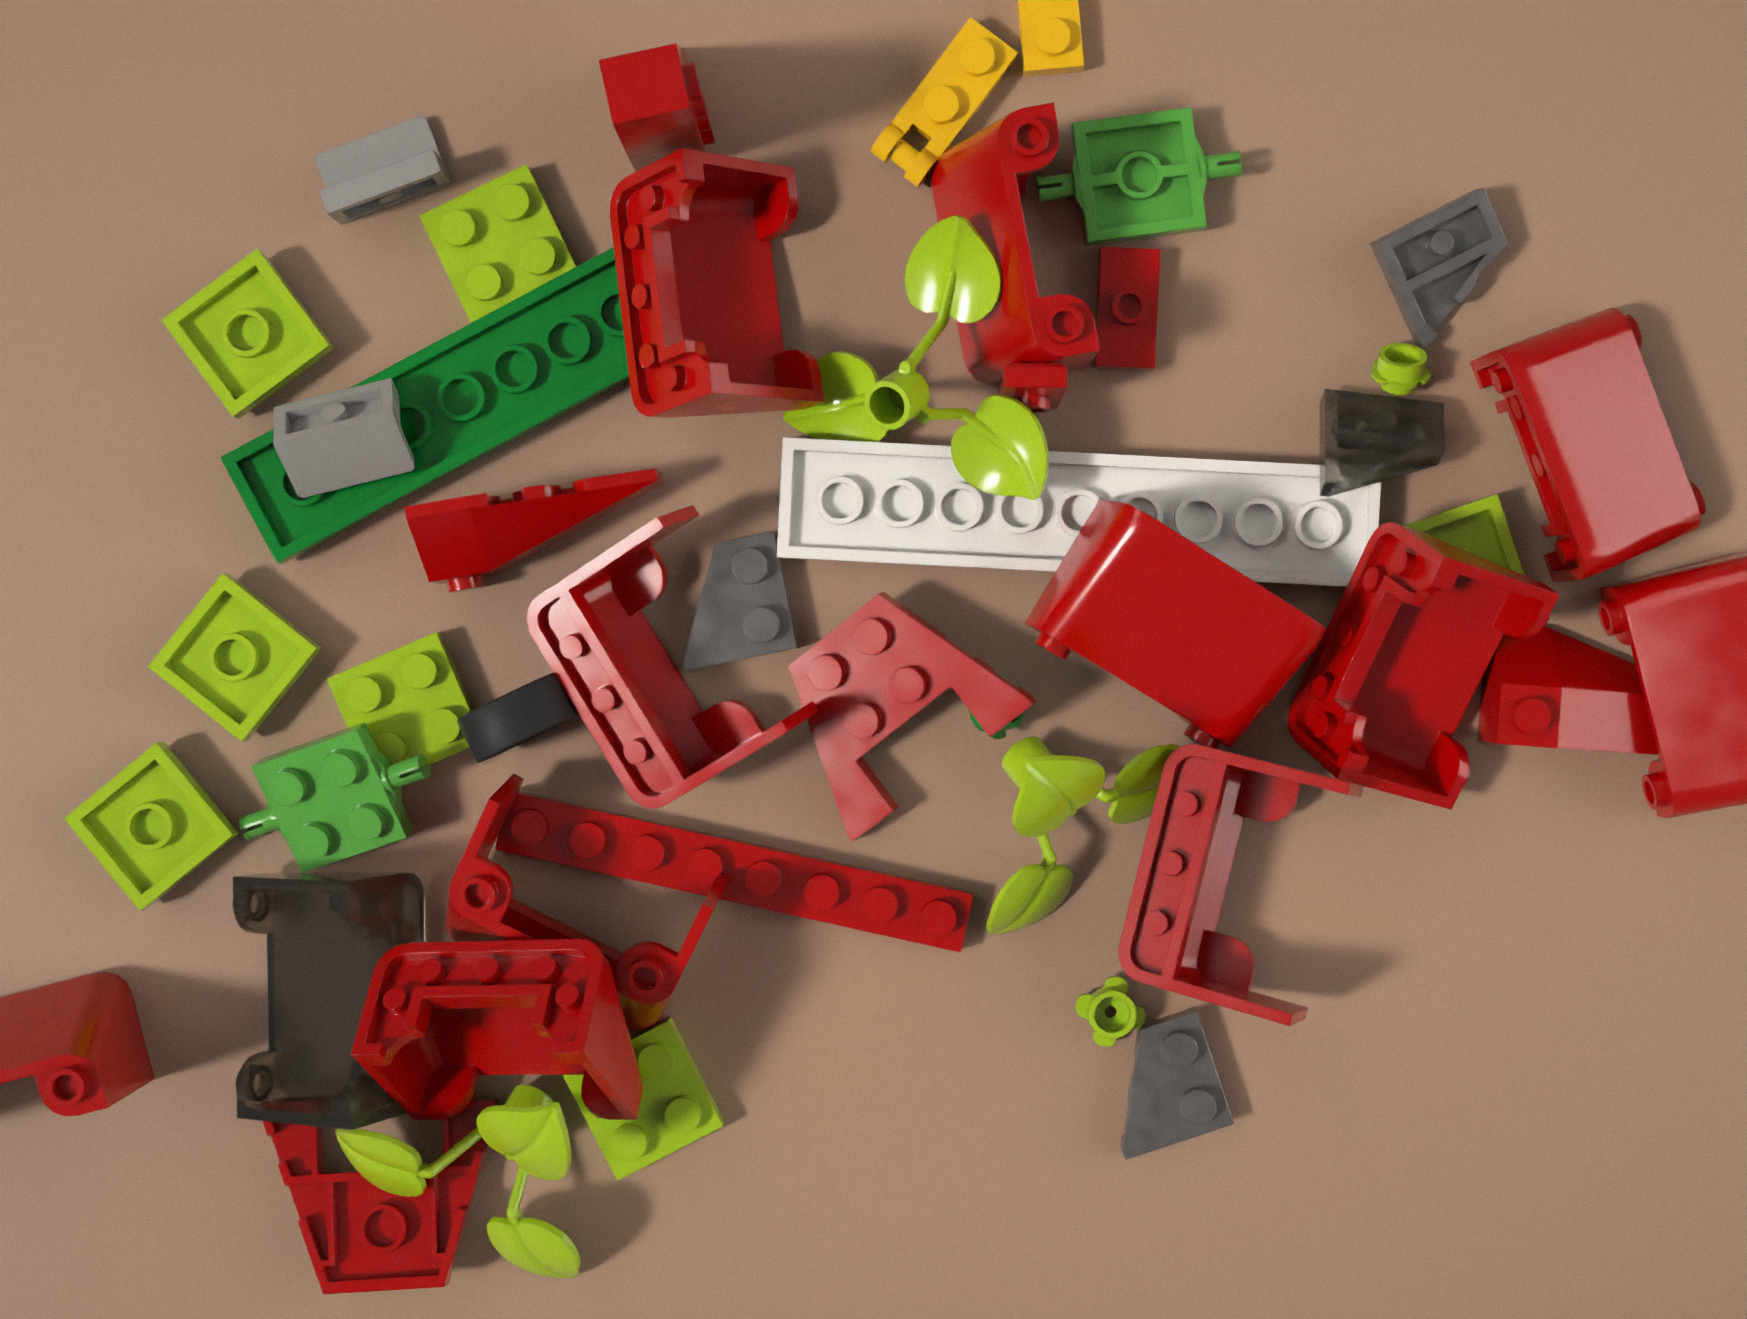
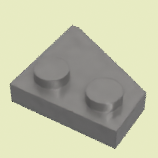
M1484 188L1474 189L1370 243L1417 347H1425L1435 340L1438 336L1436 330L1454 306L1463 303L1475 287L1479 273L1484 268L1491 266L1508 243Z
M774 531L715 543L683 660L684 671L798 648L780 558H777V543Z
M1194 1007L1145 1023L1141 1028L1137 1029L1134 1048L1133 1074L1130 1076L1127 1095L1128 1110L1124 1136H1121L1120 1143L1125 1160L1234 1124L1198 1012Z

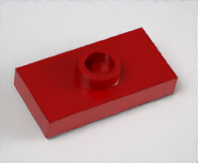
M1100 247L1095 324L1100 351L1094 357L1093 368L1153 371L1155 369L1161 249Z
M1008 363L1004 368L998 386V394L1017 399L1033 413H1044L1050 411V409H1057L1067 390L1068 366L1059 363Z

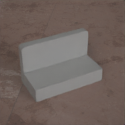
M424 116L410 119L319 153L315 157V162L325 189L320 190L319 193L326 212L341 225L452 184L430 123Z
M392 378L274 407L273 445L296 494L301 498L410 472L415 468L413 454L401 428L399 394Z

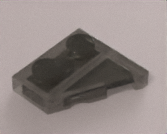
M1333 389L1324 390L1320 401V496L1330 497L1439 465L1445 452L1444 403Z

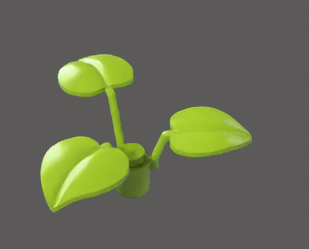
M960 215L950 216L926 231L915 245L906 265L905 289L910 303L923 312H938L935 323L911 355L900 363L898 370H895L879 381L873 366L858 355L837 351L821 357L817 362L822 377L824 402L804 410L786 411L783 420L813 439L879 442L889 430L897 429L913 418H916L922 424L930 420H962L966 424L956 430L951 441V454L958 473L969 484L983 492L1036 500L1042 495L1046 485L1049 470V452L1043 428L1033 412L1022 402L1003 394H993L985 398L979 405L976 414L967 408H930L928 406L930 399L928 384L916 372V366L945 329L950 316L962 323L979 321L995 308L1001 296L1002 271L995 253L967 218Z
M1036 736L1026 737L1015 743L1002 759L1003 770L1019 788L1013 808L1012 824L1021 836L1037 837L1042 850V860L1040 865L1029 864L1020 868L1004 884L991 908L986 924L987 932L993 935L1016 931L1039 922L1055 911L1071 889L1073 872L1065 864L1055 865L1056 855L1048 833L1060 827L1069 816L1076 814L1077 809L1087 805L1095 797L1104 803H1111L1108 817L1114 823L1128 824L1151 816L1164 764L1168 756L1181 746L1166 744L1141 752L1121 770L1115 780L1114 788L1104 789L1102 787L1105 781V771L1095 760L1078 756L1053 755Z
M517 1085L504 1105L484 1108L477 1117V1127L432 1163H422L421 1156L415 1148L393 1136L340 1126L335 1130L337 1140L346 1157L365 1179L381 1190L406 1197L421 1195L427 1185L424 1178L430 1179L436 1176L473 1144L483 1138L492 1149L504 1155L508 1160H515L519 1166L507 1207L508 1218L494 1216L487 1223V1234L495 1249L510 1263L539 1276L576 1278L578 1275L581 1259L571 1239L560 1229L543 1220L531 1217L523 1218L520 1211V1203L529 1174L543 1180H560L566 1175L571 1164L570 1138L560 1103L553 1102L540 1089L530 1085Z

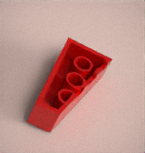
M675 43L599 60L612 124L635 172L680 148L705 152V145L715 144L710 116L694 61L686 63L683 47Z

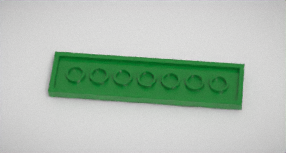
M614 247L352 386L356 387L392 378L399 394L401 428L414 457V470L301 498L296 494L273 445L274 429L221 456V461L276 563L284 564L628 380L629 372Z

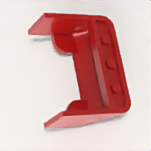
M694 505L656 517L538 595L531 602L526 617L531 637L632 800L646 808H661L787 733L819 711L814 701L767 729L764 728L754 710L739 700H723L703 711L649 624L642 609L658 600L667 585L666 567L653 545L698 517L699 513Z
M1188 744L1174 750L1168 756L1163 767L1119 943L1118 957L1125 973L1140 983L1287 1026L1305 1020L1308 1007L1250 991L1255 973V959L1252 951L1242 940L1216 932L1244 817L1263 822H1274L1285 818L1295 808L1302 784L1357 797L1362 796L1364 786L1198 744Z
M513 773L488 799L452 877L446 911V927L450 936L456 942L542 939L590 940L599 947L611 966L627 1027L631 1029H644L654 1025L663 1015L729 879L718 874L679 953L652 941L636 943L622 953L512 899L513 883L509 874L501 865L488 859L524 778Z

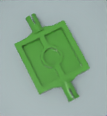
M1192 107L1073 122L1070 127L1074 154L1071 173L1044 177L1036 176V190H1038L1037 197L1039 202L1074 197V202L1082 215L1085 246L1204 231L1207 223L1203 195L1207 179L1241 176L1242 163H1238L1241 155L1239 150L1229 153L1204 156L1203 150L1195 137Z
M366 723L357 724L257 761L251 768L267 799L268 808L241 816L239 819L240 830L248 828L243 833V836L248 840L274 830H279L280 834L286 839L302 873L407 838L414 830L413 824L402 803L401 786L430 778V765L422 766L427 761L423 754L390 764L389 760L377 749Z

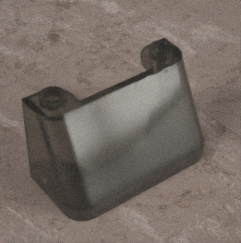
M408 872L266 873L234 876L232 907L239 927L247 933H267L269 1050L258 1052L248 1057L237 1074L235 1083L237 1118L354 1130L407 1114L351 1056V1051L373 971L378 960L388 950L397 945L426 942V897L421 880L414 873Z

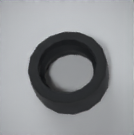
M551 673L474 709L459 718L457 723L476 761L480 763L575 718L579 713L555 674Z

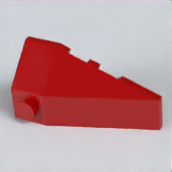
M656 468L585 478L572 482V487L561 489L560 485L524 487L519 491L513 492V498L501 500L499 495L487 496V493L407 506L404 509L406 520L429 582L437 584L447 583L448 592L454 593L484 587L483 576L503 572L663 485L661 472Z
M1543 627L1535 636L1525 640L1504 633L1482 677L1477 741L1504 745L1658 755L1635 663L1549 627Z

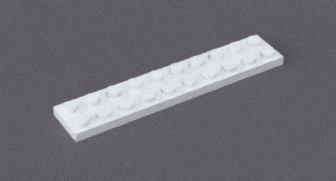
M783 437L777 558L1056 572L1099 500L1123 502L1147 513L1256 583L1347 587L1370 537L1379 527L1382 468L1048 451L1049 470L1044 491L1036 500H1030L1018 496L993 495L969 484L954 466L951 446Z

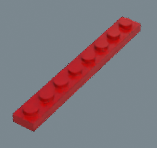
M518 791L503 823L495 846V850L703 896L708 895L719 874L729 879L720 897L721 900L960 953L974 896L971 891Z

